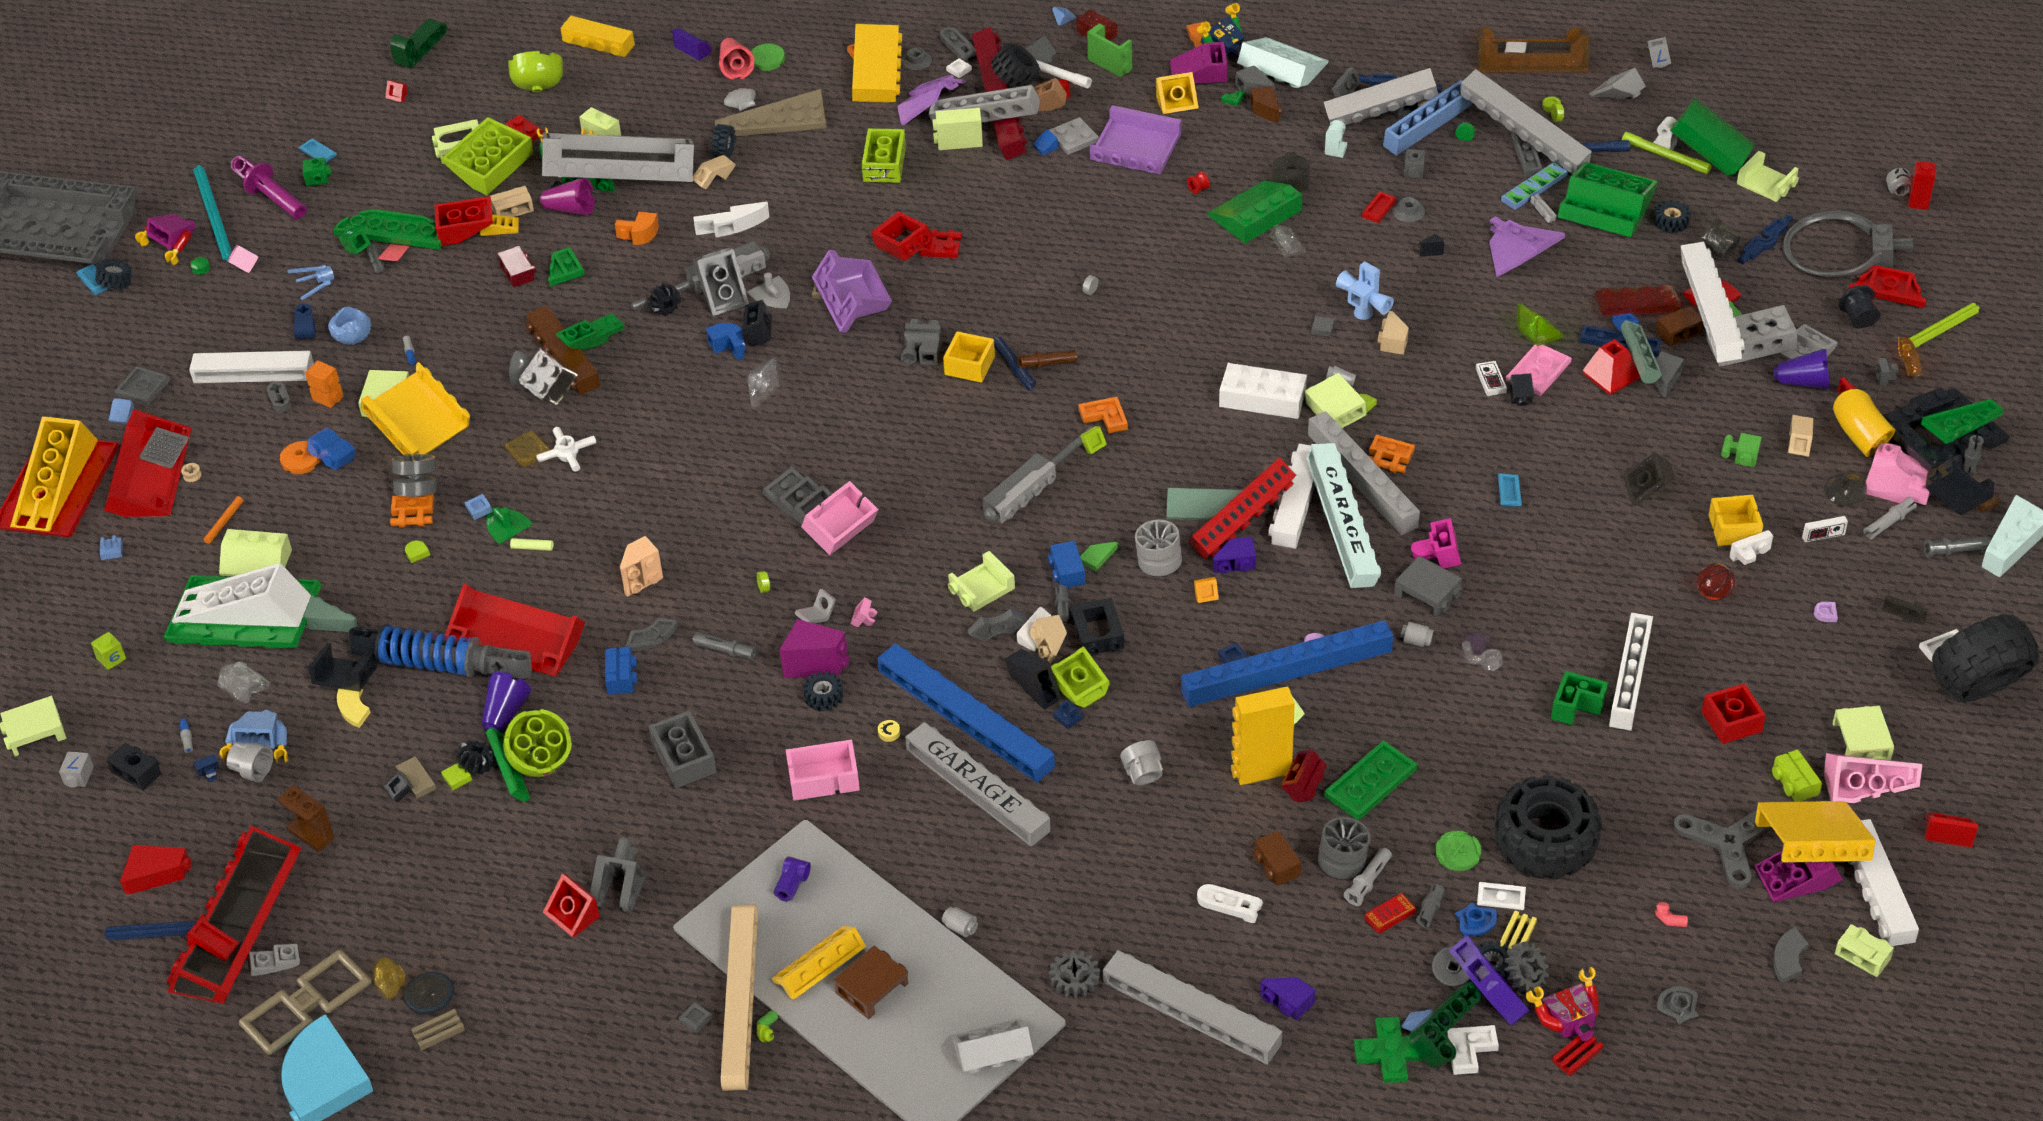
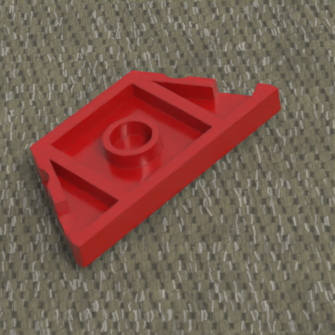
M1874 265L1867 273H1863L1855 284L1851 283L1849 285V289L1857 285L1871 287L1875 293L1874 298L1922 308L1925 307L1926 299L1921 296V288L1916 282L1917 279L1914 273Z

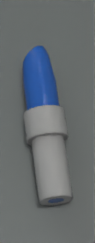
M404 336V352L409 364L413 365L415 363L414 347L410 336Z
M183 718L180 721V736L183 741L184 752L189 753L193 751L192 734L187 720Z

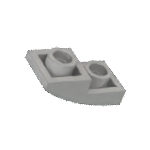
M297 944L274 945L273 951L249 952L248 956L251 976L265 975L293 968L300 964Z

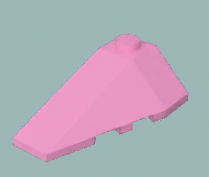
M1826 753L1824 778L1831 801L1856 803L1860 802L1861 798L1869 796L1876 798L1880 797L1881 793L1889 791L1896 793L1920 787L1922 764Z

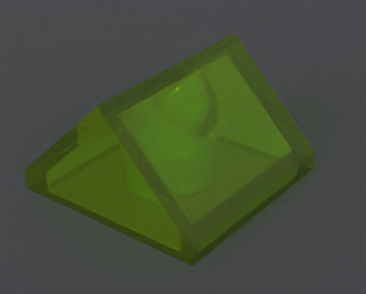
M1520 302L1517 304L1518 329L1535 345L1540 346L1563 338L1564 334L1544 317Z

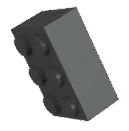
M690 710L649 725L651 742L675 789L717 773L714 755Z

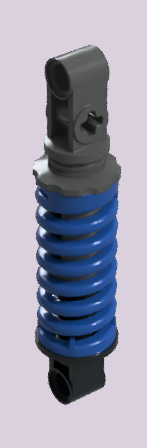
M383 624L379 630L361 626L353 627L349 630L350 652L356 655H363L367 649L374 650L376 662L382 665H392L394 663L397 666L405 665L409 668L415 666L418 669L427 668L430 671L437 669L439 672L448 671L451 674H459L469 678L475 676L477 671L485 675L494 672H505L512 674V677L518 679H525L532 675L530 652L498 648L489 644L484 646L478 637L467 639L463 636L458 641L455 635H451L447 639L446 635L441 633L436 638L434 632H428L425 636L422 630H418L414 634V631L410 628L403 632L401 627H393L389 624Z

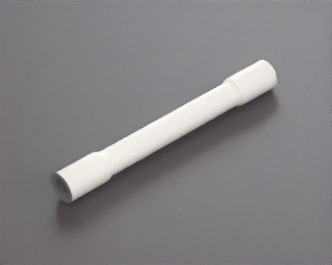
M1036 60L1041 72L1070 81L1084 88H1089L1092 80L1089 77Z

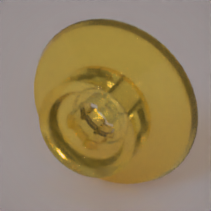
M383 957L375 965L374 983L385 999H392L398 993L399 988L404 985L405 974L400 965H396L393 960Z

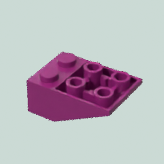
M1224 42L1205 43L1171 59V75L1192 72L1194 84L1227 82V60Z
M1783 850L1754 865L1773 902L1822 891L1843 880L1833 861L1782 862Z

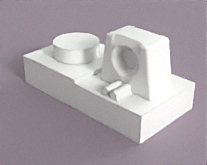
M1767 530L1732 543L1729 557L1733 562L1740 560L1744 565L1755 562L1756 554H1763L1771 549L1773 535Z

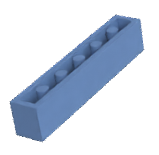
M1458 81L1385 130L1383 147L1397 156L1472 106V102L1466 100L1460 94L1461 82L1463 81Z

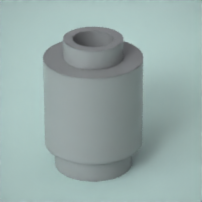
M1409 622L1408 626L1403 625L1401 637L1404 638V643L1420 647H1430L1434 630L1429 629V626Z
M958 907L947 908L942 917V923L945 924L946 928L964 937H968L969 934L973 935L978 927L976 916Z

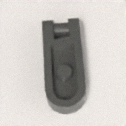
M946 27L941 30V41L958 59L967 62L969 58H977L975 47L957 29Z

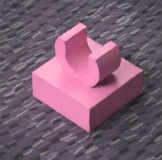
M863 598L855 608L850 624L859 627L862 622L867 626H871L875 622L874 619L870 618L877 614L875 609L870 608L871 600Z

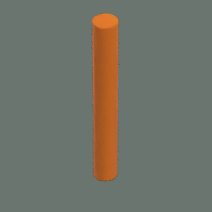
M237 496L205 536L204 542L210 544L244 502L241 497Z

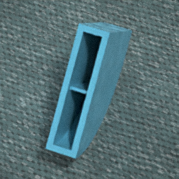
M326 1014L308 1025L295 1038L285 1055L282 1066V1085L292 1110L289 1114L293 1121H322L373 1092L370 1079Z

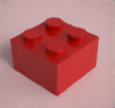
M1745 683L1704 696L1702 714L1722 744L1763 731L1766 714Z

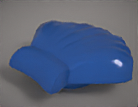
M1470 903L1467 907L1455 913L1460 920V931L1464 936H1482L1495 927L1497 920V911L1495 909L1476 907L1474 903Z

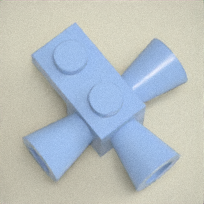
M1365 261L1359 267V280L1355 279L1347 270L1343 271L1336 280L1337 288L1348 291V303L1355 306L1354 316L1360 320H1367L1372 317L1371 304L1382 315H1385L1390 311L1394 302L1392 297L1378 293L1380 270Z

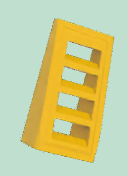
M493 215V224L481 230L480 234L485 236L518 233L519 218Z

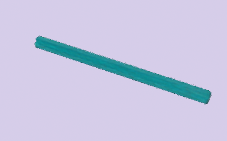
M197 165L193 172L222 259L228 262L227 260L232 250L204 167Z

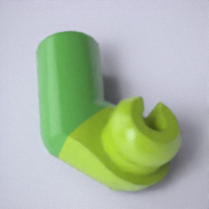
M770 1010L757 1021V1037L762 1042H770L774 1038L773 1030L770 1029V1025L778 1020V1015L774 1010Z

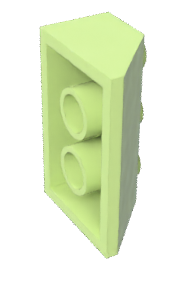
M227 529L221 543L219 574L221 576H236L278 563L285 567L292 551L288 535L283 533Z

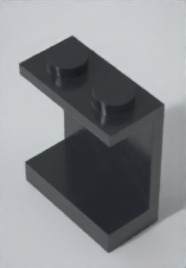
M1960 454L1952 459H1948L1937 468L1931 469L1927 473L1925 488L1956 513L1963 515L1993 498L1995 482L1990 478L1981 483L1977 482L1961 469L1962 456Z
M327 643L309 665L308 673L311 675V683L360 692L377 668L374 650L367 649L357 662L333 658L331 643Z

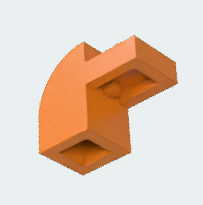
M638 212L635 222L616 220L615 223L617 238L630 239L633 241V245H642L650 242L656 236L659 228L657 213Z

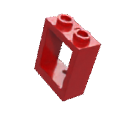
M900 211L871 232L875 245L879 249L903 261H906L932 241L926 224ZM906 230L912 232L901 242L894 240Z

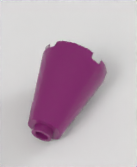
M580 178L543 191L540 196V203L548 210L586 216L591 214L594 209L595 197H591L590 192L593 191V186L587 178Z

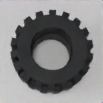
M1006 43L991 60V66L996 75L1011 88L1031 85L1041 71L1038 62L1032 54L1014 43Z

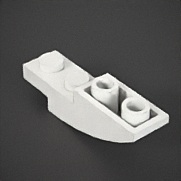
M768 202L731 206V212L693 217L696 235L715 233V237H721L754 227L769 218Z

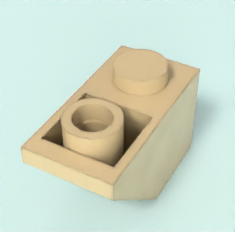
M1389 311L1387 319L1383 318V332H1379L1378 343H1381L1380 351L1404 355L1408 342L1409 328L1393 311Z
M1059 615L1038 618L1029 629L1030 636L1038 648L1040 658L1050 664L1057 655L1067 634Z

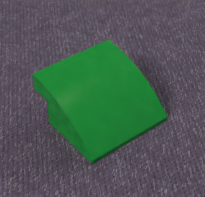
M1696 97L1692 99L1670 129L1674 135L1727 176L1734 175L1739 170L1755 144Z
M1585 162L1570 177L1567 195L1560 204L1558 218L1632 237L1651 202L1658 181Z

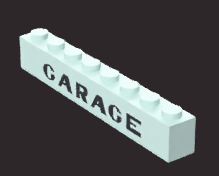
M1335 443L1311 444L1306 458L1350 587L1375 586L1378 578H1380L1381 569L1376 563L1374 549L1370 546L1369 535L1363 526V517L1359 514L1357 501L1352 494V486L1348 483L1346 469L1342 466L1340 452L1337 451Z

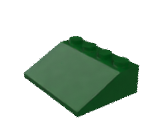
M1262 181L1211 210L1207 215L1243 243H1247L1302 211V194L1288 184Z

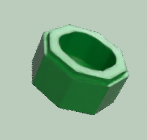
M198 257L192 260V272L197 275L207 273L210 270L209 260L205 257Z

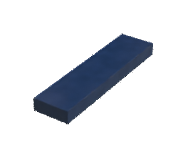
M1583 325L1579 343L1602 347L1615 339L1629 350L1622 332ZM1646 337L1654 357H1658L1662 340Z

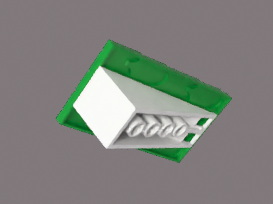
M281 563L233 577L190 575L163 638L167 642H173L174 644L297 648L306 625L305 623H307L304 613L311 596L317 597L322 584L318 580L295 579Z

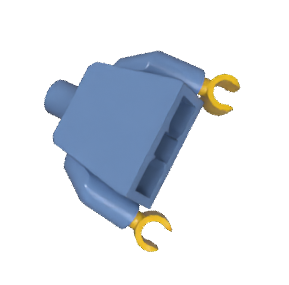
M263 710L262 712L249 711L239 720L230 724L225 740L227 745L220 750V755L225 760L235 742L248 744L256 742L269 746L271 749H274L275 746L278 747L274 751L275 762L278 764V758L284 756L286 763L288 755L284 747L287 746V729L283 722L278 720L277 713L270 710Z

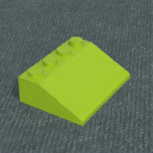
M487 117L441 158V161L472 189L488 195L533 155L531 137Z

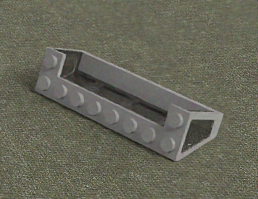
M543 133L542 176L693 182L694 144L692 139Z

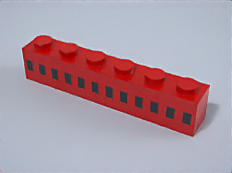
M1279 457L1190 538L1188 543L1205 560L1210 555L1213 558L1221 550L1220 546L1224 542L1227 544L1231 539L1236 538L1235 532L1239 529L1241 531L1245 530L1251 524L1249 520L1253 516L1258 518L1265 511L1264 506L1267 503L1272 505L1280 497L1278 493L1282 490L1288 491L1294 485L1292 480L1297 475Z

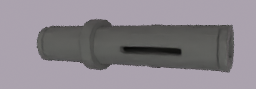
M696 632L693 637L694 645L728 653L731 657L740 656L754 660L756 656V647L744 645L737 640L729 641Z

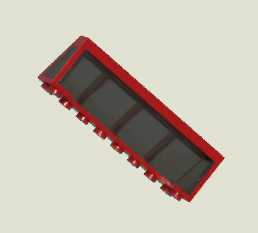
M252 825L247 833L243 832L241 834L238 845L233 853L236 858L234 862L229 860L224 871L227 874L225 879L220 878L216 885L215 891L218 892L216 897H210L205 907L208 909L207 914H201L200 916L239 942L238 947L224 962L188 939L186 945L190 946L187 952H181L171 969L167 980L170 983L168 993L224 1004L299 855L301 847Z

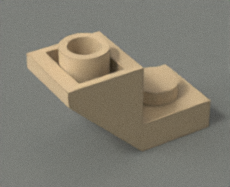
M725 155L702 163L693 175V181L702 188L707 189L716 175L726 180L736 164Z
M1792 415L1787 454L1809 457L1813 436V418Z

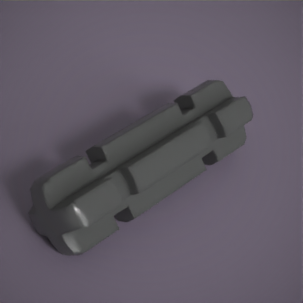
M374 244L366 248L367 254L375 273L384 272V264L381 259H378L380 255Z

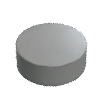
M1089 275L1083 283V293L1091 296L1098 287V278Z

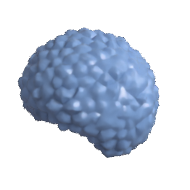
M343 307L330 320L328 328L331 336L338 342L355 345L368 337L371 330V320L361 310Z

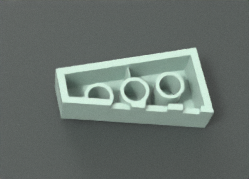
M2016 495L1986 549L1982 567L2001 577L2043 537V510Z

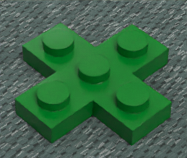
M1399 1017L1375 1018L1377 1038L1354 1039L1356 1064L1381 1063L1383 1083L1408 1082L1406 1061H1423V1057L1410 1042V1036L1402 1037Z

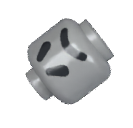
M1896 168L1888 173L1886 182L1890 193L1898 196H1904L1909 193L1912 176L1907 169Z

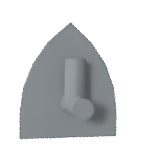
M771 273L764 274L765 283L747 291L754 300L759 301L763 299L766 306L787 308L790 302V291L787 284L780 276L772 279Z

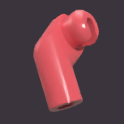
M1665 902L1657 904L1655 914L1665 925L1687 927V916L1673 915L1669 911V905Z

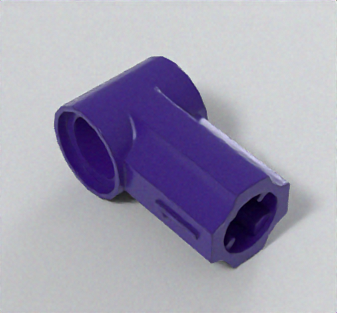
M787 856L782 866V875L773 890L774 895L784 902L793 900L801 882H805L808 879L811 863Z

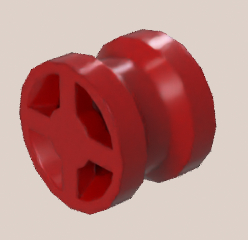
M1202 171L1198 172L1196 176L1187 178L1188 188L1194 194L1200 193L1201 189L1206 190L1210 187L1209 179Z

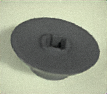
M919 47L909 49L901 59V64L909 70H922L932 63V57Z
M1405 197L1393 206L1392 213L1401 221L1414 222L1420 220L1425 215V208L1417 199Z
M1453 946L1443 948L1435 955L1432 962V970L1435 977L1443 984L1458 986L1466 983L1470 978L1449 951ZM1454 965L1458 967L1457 971L1451 970L1450 966Z

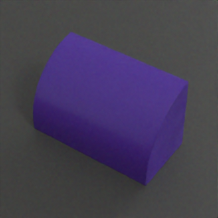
M681 28L672 30L674 47L698 61L712 52L708 43Z

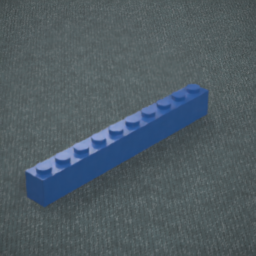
M1384 620L1181 675V692L1188 707L1386 654L1392 652L1393 634Z
M895 643L877 658L880 673L1036 783L1055 768L1054 753L1049 748L1043 747L1035 738L1023 733L1018 726L1012 725L1002 715L990 710L985 703H980L969 692L963 691L953 681L947 680L939 671L927 666L922 659H917L906 648H902Z

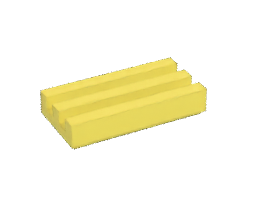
M1514 911L1500 941V946L1506 945L1517 920L1520 922L1507 950L1512 949L1511 946L1516 944L1525 923L1529 925L1521 942L1528 941L1536 925L1537 918L1532 917L1530 919L1528 915L1523 914L1521 916L1518 911Z

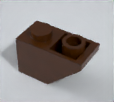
M1272 86L1251 88L1250 104L1253 113L1274 123H1279L1282 109L1281 105H1278V95L1274 93Z

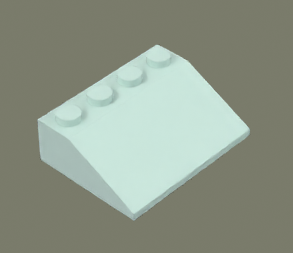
M1265 37L1243 42L1237 63L1243 65L1244 69L1255 65L1265 76L1270 75L1278 82L1286 81L1290 83L1291 87L1300 88L1308 85L1328 64V60Z

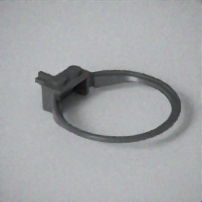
M1824 211L1806 216L1789 228L1783 240L1784 254L1793 266L1803 272L1824 277L1862 274L1869 271L1874 265L1890 268L1893 267V250L1913 249V238L1893 239L1892 224L1875 225L1868 218L1847 211ZM1825 219H1841L1858 226L1869 236L1872 235L1873 253L1875 254L1867 262L1853 269L1840 272H1820L1801 266L1791 253L1790 243L1793 236L1808 224Z

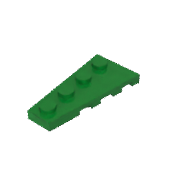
M1992 399L1922 417L1921 424L1944 443L1948 444L2002 416L2004 408Z

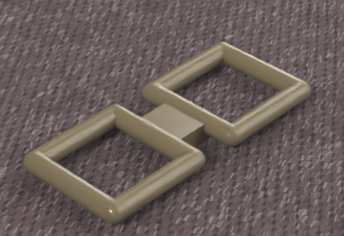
M339 949L297 979V984L301 987L291 996L284 990L277 992L239 1020V1025L266 1054L272 1055L295 1039L308 1025L314 1022L308 1015L310 1011L320 1006L326 1013H331L369 986L372 980L343 950ZM337 961H340L359 981L328 1002L309 981ZM282 1001L302 1022L270 1044L251 1022Z

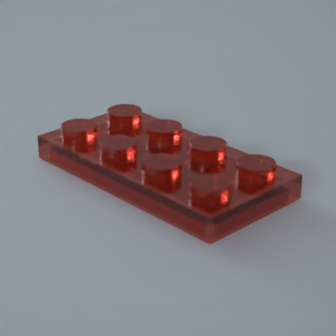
M1642 286L1641 288L1623 287L1621 289L1604 288L1602 290H1595V298L1602 316L1675 312L1681 309V302L1674 286Z

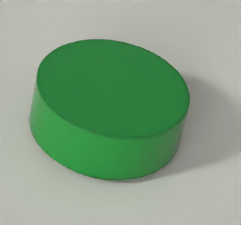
M1461 123L1458 125L1455 134L1459 140L1469 142L1474 137L1475 129L1469 123Z

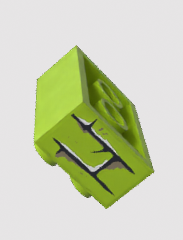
M868 128L862 160L863 182L900 183L906 150L905 129Z

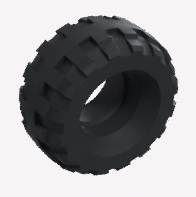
M2001 614L2000 616H1993L1976 622L1945 640L1932 656V670L1946 695H1950L1958 702H1972L2001 691L2021 680L2026 674H2029L2039 662V646L2024 621L2019 620L2015 615Z
M1543 775L1541 778H1535V776L1525 778L1522 784L1517 782L1508 789L1505 796L1501 797L1498 803L1494 822L1496 845L1499 846L1501 854L1509 864L1514 863L1516 870L1524 874L1528 872L1533 874V877L1543 879V876L1559 879L1567 873L1571 876L1581 870L1582 866L1585 867L1587 863L1589 864L1595 855V851L1598 849L1602 829V820L1598 813L1599 807L1592 796H1588V793L1582 786L1572 784L1569 779L1563 777L1561 779L1553 778V775ZM1539 817L1553 818L1563 822L1566 827L1558 830H1546L1537 827L1530 820Z

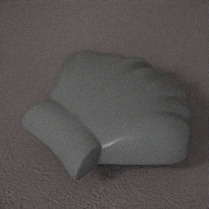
M1674 986L1660 994L1656 1008L1665 1016L1674 1018L1677 1024H1681L1686 1020L1699 1016L1695 1011L1698 994L1687 987Z

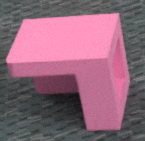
M236 244L227 261L249 273L258 256Z

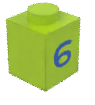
M110 632L91 642L96 659L107 670L126 659L121 643Z

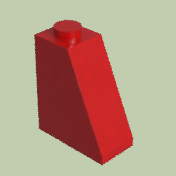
M1916 161L1909 191L1908 208L1928 210L1936 177V163Z
M133 845L120 883L125 894H133L183 880L186 872L191 869L192 860L188 856L186 848Z

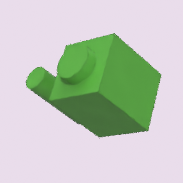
M1741 433L1738 443L1733 442V436L1727 435L1724 440L1721 456L1728 458L1730 453L1736 454L1734 463L1755 467L1762 437Z

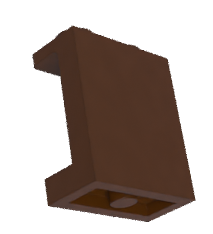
M294 785L278 798L280 804L295 814L296 819L286 827L290 834L318 853L335 839L323 804Z
M875 945L834 979L835 993L868 1020L875 1015L874 1006L899 984L904 987L909 984L906 967L901 963L897 964L886 951H881Z

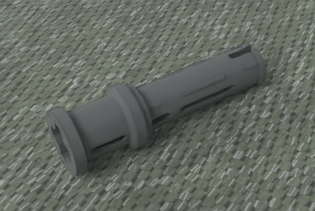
M1989 536L1956 540L1944 537L1942 540L1935 541L1925 539L1923 549L1927 558H1932L1933 555L1949 556L1955 552L1985 550L1991 540Z

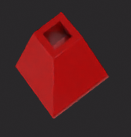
M1615 339L1600 347L1583 370V374L1609 395L1640 379L1639 372L1629 350Z

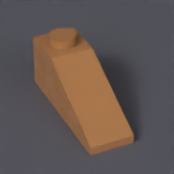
M1056 78L1034 86L1040 98L1038 111H1051L1065 105L1067 93Z

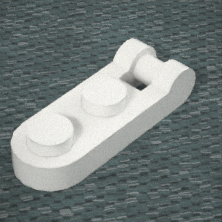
M1211 884L1201 886L1197 892V901L1202 907L1243 918L1244 921L1255 923L1258 916L1257 911L1261 909L1263 904L1262 900L1258 897Z

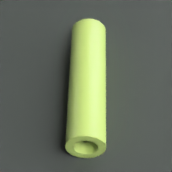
M512 538L510 542L511 549L552 551L554 546L551 540Z

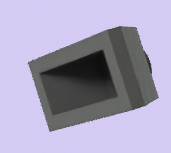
M1661 351L1655 359L1662 376L1655 384L1661 395L1667 397L1682 373L1684 359Z

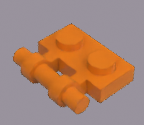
M1376 435L1369 449V454L1375 456L1369 457L1378 467L1388 469L1391 473L1396 474V472L1404 474L1406 466L1401 465L1400 462L1409 464L1415 451V445ZM1382 458L1392 460V462L1383 460Z
M433 493L420 497L392 496L391 514L392 516H398V518L390 519L391 527L399 526V528H406L408 525L424 527L425 524H433V517L425 516V514H433L435 500ZM407 515H417V517H406V516H407Z

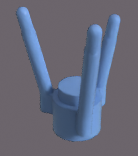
M322 265L319 267L288 270V273L316 271L315 274L296 279V282L314 278L317 279L318 283L322 282L321 285L303 295L301 300L331 285L330 281L334 280V275L330 266Z

